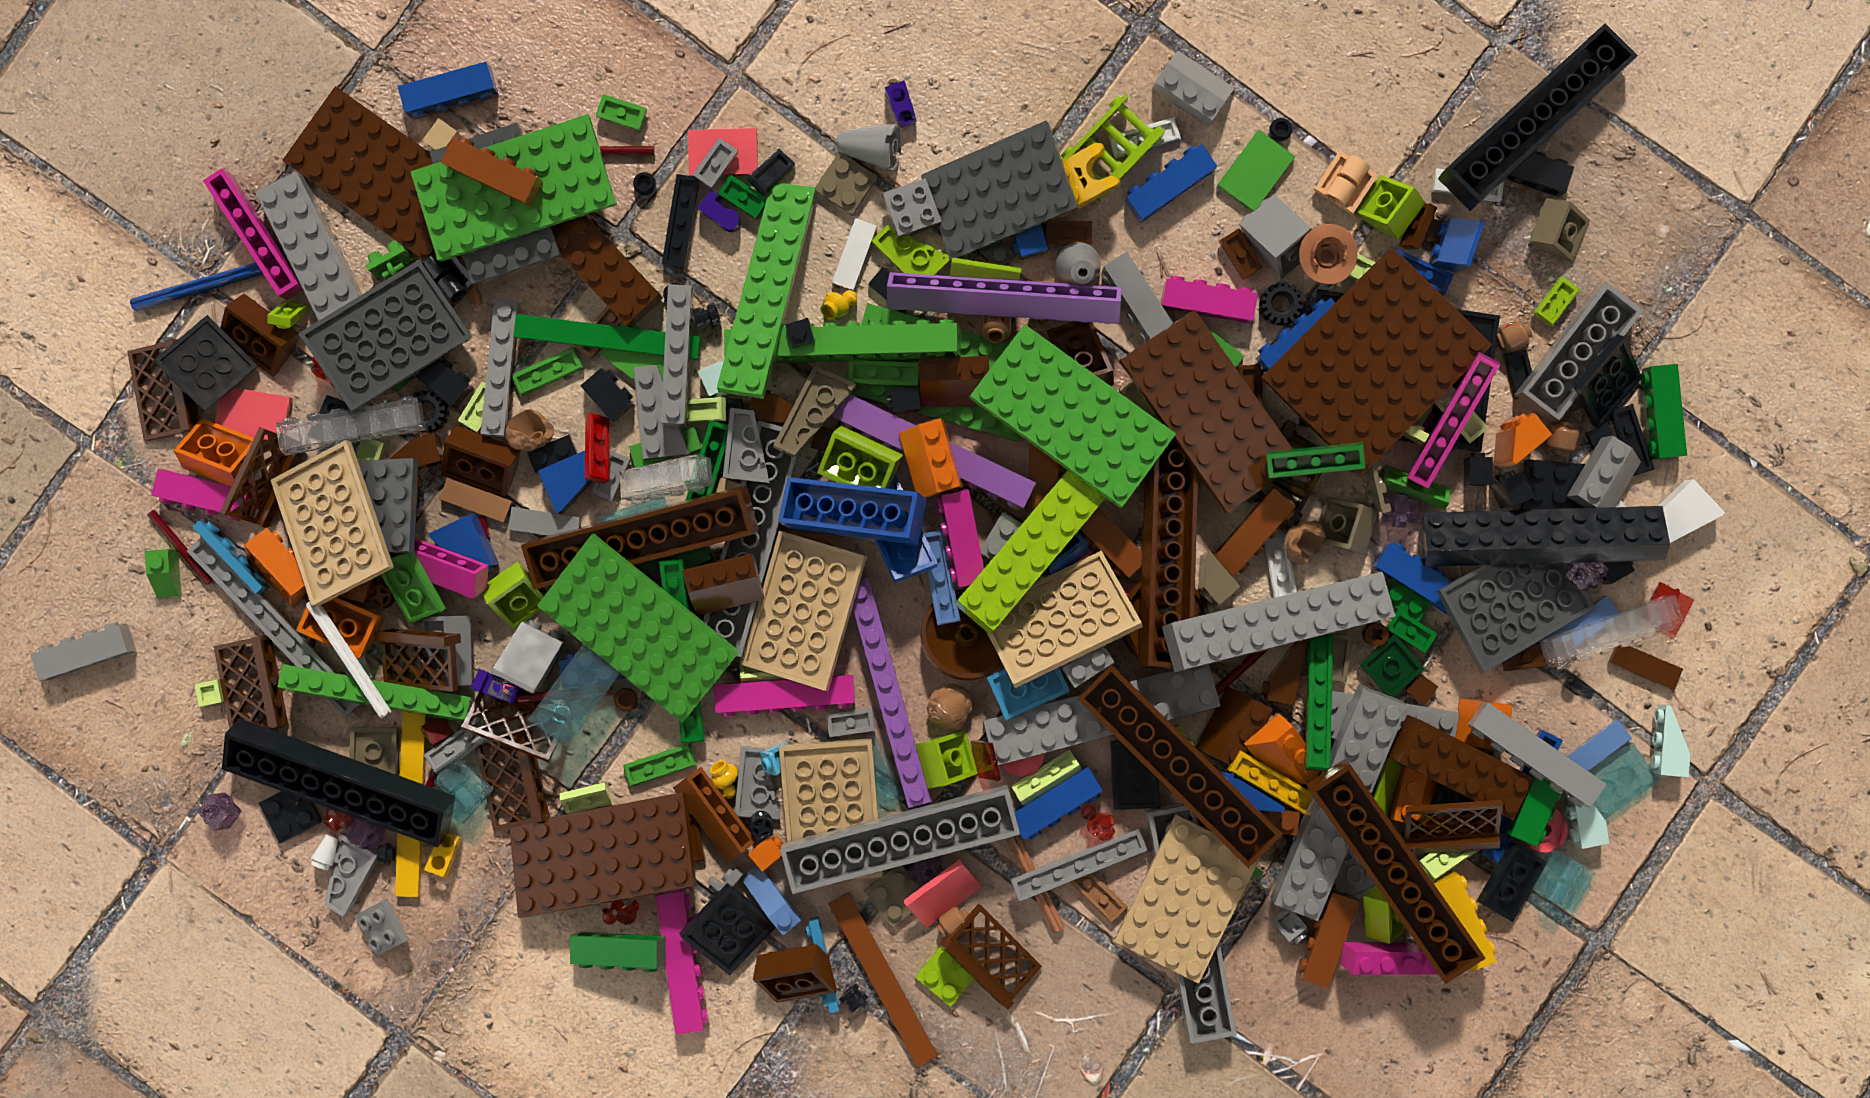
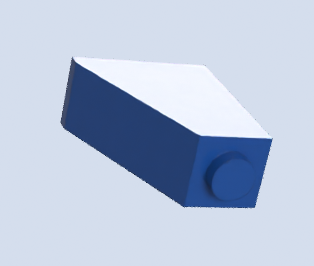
M585 451L538 471L557 514L565 513L593 482L585 479Z
M469 514L428 533L430 538L441 548L487 564L488 573L494 571L493 566L499 564L477 514Z

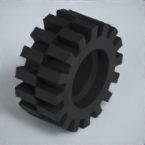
M1278 282L1269 286L1261 295V301L1259 302V307H1261L1260 313L1265 316V320L1270 321V324L1273 325L1275 323L1277 326L1286 325L1299 316L1303 305H1301L1303 297L1300 298L1301 292L1299 290L1296 291L1294 285L1290 286L1287 282ZM1282 295L1289 300V309L1286 312L1280 313L1273 308L1272 302L1276 296Z
M420 390L419 393L414 392L412 394L413 397L407 398L408 403L404 404L403 407L406 408V412H403V414L407 417L405 420L410 424V427L420 432H436V429L444 427L442 424L448 420L446 416H449V411H447L449 407L436 393ZM424 403H430L434 407L435 413L430 420H422L418 415V409Z

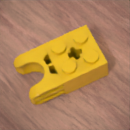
M1094 143L1062 161L1079 209L1116 189L1121 184L1119 177L1108 176L1098 180L1093 175L1092 166L1094 162L1105 152L1102 143ZM1072 211V212H1070V213H1067V214H1065V215H1063V216H1060V217H1058V218H1055V219H1053V220H1051V221H1058V220H1060V219L1066 217L1067 215H1069V214H1071V213H1073V212H1075V211Z

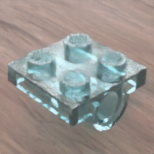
M462 758L451 767L443 770L434 781L435 786L433 787L456 796L452 816L460 824H465L494 790Z
M1553 849L1546 859L1547 863L1532 891L1574 913L1595 872Z

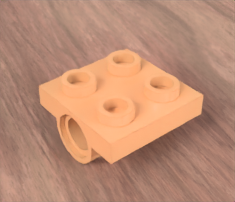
M1339 150L1317 183L1314 191L1352 215L1378 174L1371 171L1369 165L1362 159L1353 155L1348 156Z

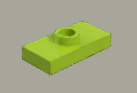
M1563 276L1559 277L1532 314L1552 327L1580 289Z

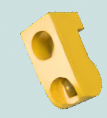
M448 832L438 848L434 846L424 870L441 877H448L455 853L461 841V836Z

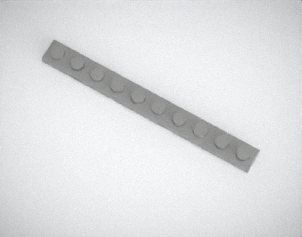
M202 537L187 550L192 558L296 667L338 674L263 594H255ZM328 699L345 718L349 717L361 705Z

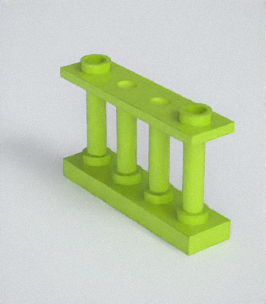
M1126 93L1122 97L1118 95L1109 104L1111 109L1073 148L1069 146L1061 154L1062 161L1079 152L1085 145L1090 146L1097 143L1093 137L1102 128L1127 152L1128 158L1123 163L1117 162L1106 151L1099 157L1111 168L1110 172L1112 174L1110 176L1119 177L1121 181L1164 136L1165 131L1159 125L1155 129L1152 127L1148 128L1125 105L1129 96ZM1117 112L1124 116L1143 135L1144 141L1139 146L1133 145L1109 122ZM1092 170L1095 178L1101 180V178ZM1108 193L1097 198V200L1101 202Z

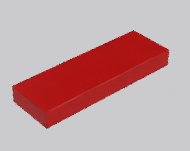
M588 413L585 415V479L606 484L609 482L610 419Z

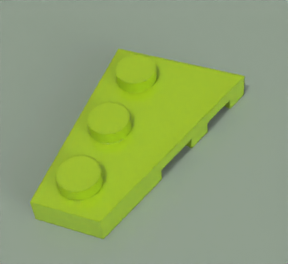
M889 225L871 240V243L901 273L936 275L951 261L949 255L943 254L933 247L913 239L909 235L898 238L895 229Z

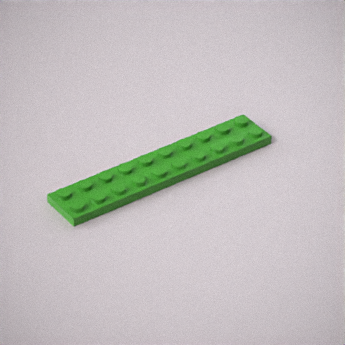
M777 182L769 190L718 380V392L764 399L817 195L815 187Z

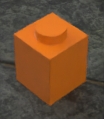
M771 834L750 850L748 855L763 872L782 856L780 848L783 841L777 835L773 837Z

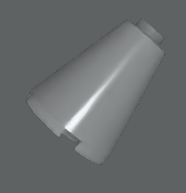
M892 123L843 130L837 136L836 147L839 148L842 154L886 170L894 171L899 163V159L895 157L897 151L901 152L902 147L901 129L897 127L898 124Z
M1082 242L1067 244L1060 250L1056 258L1055 269L1057 276L1064 284L1090 285L1100 273L1101 260L1099 254L1092 246Z

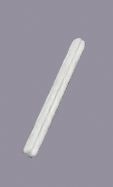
M309 601L306 607L380 718L386 717L391 713L390 708L322 605L318 607L311 606Z

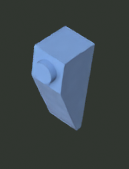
M756 865L741 877V880L762 910L782 935L786 934L801 921L803 917L765 870L762 872Z

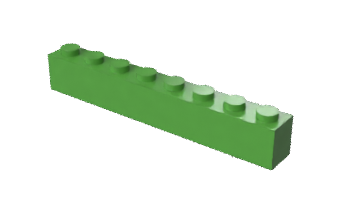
M282 665L277 686L282 691L372 706L353 676ZM371 680L390 710L464 722L473 704L472 698L467 696Z

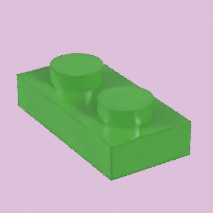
M602 94L595 116L599 119L641 132L647 109Z

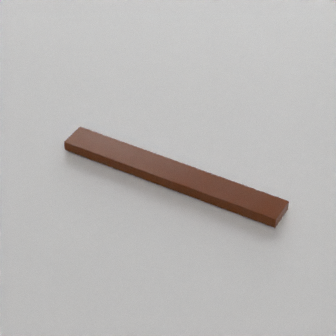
M847 892L829 902L828 905L917 1067L937 1057L938 1053L850 893Z

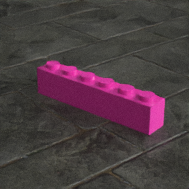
M221 168L204 179L203 182L276 294L285 300H289L301 292L303 288L290 262L234 176Z
M1480 352L1477 353L1409 471L1407 478L1426 488L1430 487L1497 372L1500 362Z
M854 675L832 676L828 691L789 679L715 684V712L721 713L722 717L736 716L735 712L745 711V715L759 714L758 710L768 709V713H781V708H791V712L805 711V706H814V710L828 709L827 705L837 704V708L851 707L850 703H855Z
M686 889L659 893L655 897L661 936H666L665 965L675 1034L703 1031L706 1023H709L708 1010L703 1008L702 1000H705L704 986H700L699 977H702L701 964L696 961V954L699 951L682 939L679 934L694 918L690 917L689 908H692L691 895L686 893Z

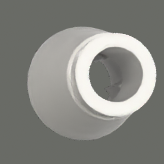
M325 835L311 857L313 859L311 865L329 871L330 866L334 864L338 838Z

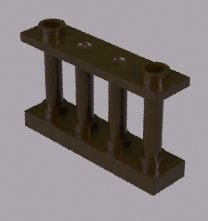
M1291 420L1285 421L1280 431L1289 443L1293 442L1302 448L1319 447L1296 434L1297 431L1294 429L1297 424ZM1322 473L1305 475L1310 478V481L1304 491L1281 477L1271 482L1299 498L1294 508L1296 512L1284 524L1285 527L1291 528L1300 522L1303 516L1300 512ZM1258 491L1243 503L1250 505L1252 502H1259L1264 496L1262 494L1263 491Z

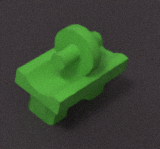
M396 240L388 244L389 253L382 256L379 251H374L368 255L369 263L366 267L377 280L387 279L405 269L406 265L414 261L410 253Z

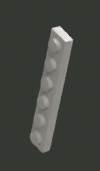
M494 300L481 424L482 436L505 438L515 343L513 334L516 314L518 313L517 301Z
M1137 828L1011 878L1010 882L1017 900L1020 902L1148 850L1141 832Z

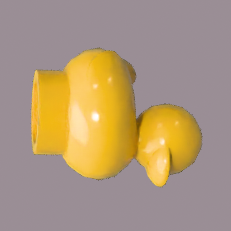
M851 290L844 292L843 295L835 292L827 293L820 307L822 315L828 320L846 316L849 312V306L857 304V294Z
M724 760L717 761L710 768V773L712 774L711 781L717 789H720V793L725 799H731L736 795V788L732 783L738 777V769L735 765L726 763Z

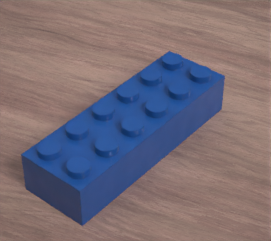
M787 477L778 522L788 529L918 545L927 499L920 493Z

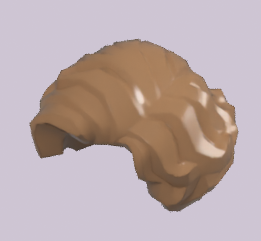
M527 409L515 415L508 422L505 429V439L510 447L514 449L533 451L545 446L554 436V426L539 411Z
M1316 520L1302 521L1289 528L1285 533L1284 547L1290 562L1306 564L1326 538L1323 527Z
M949 683L933 691L926 708L927 714L934 724L954 732L959 731L963 728L967 716L973 711V701L971 694L965 687Z

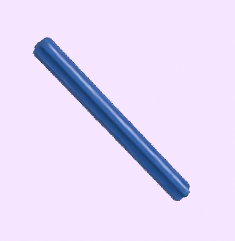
M255 262L131 298L130 304L133 310L139 311L263 275V272Z

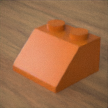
M1459 698V718L1455 738L1472 747L1495 750L1490 746L1492 742L1485 737L1483 740L1477 738L1471 733L1472 728L1467 726V723L1481 703L1487 701ZM1488 702L1511 718L1513 705Z

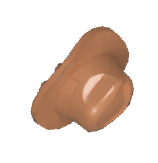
M1322 224L1311 229L1302 240L1299 249L1300 265L1304 273L1313 281L1322 284H1335L1343 281L1352 273L1356 265L1358 249L1353 236L1344 227L1335 224Z

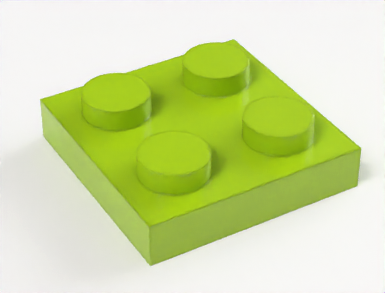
M941 946L937 948L915 975L916 979L950 1007L974 979Z

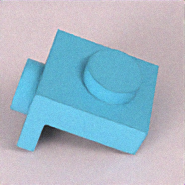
M783 742L760 752L762 757L761 766L767 774L775 776L780 774L779 746L788 745V743Z

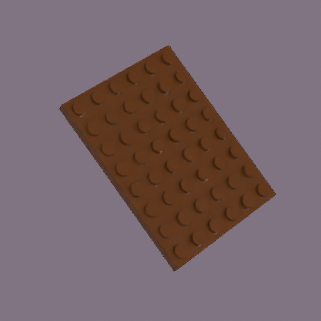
M1391 247L1261 379L1328 446L1363 442L1366 469L1354 470L1361 477L1469 369L1477 353L1483 354L1492 344L1397 250Z

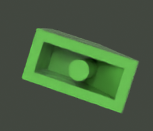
M171 549L145 551L146 575L157 598L182 596L178 551Z

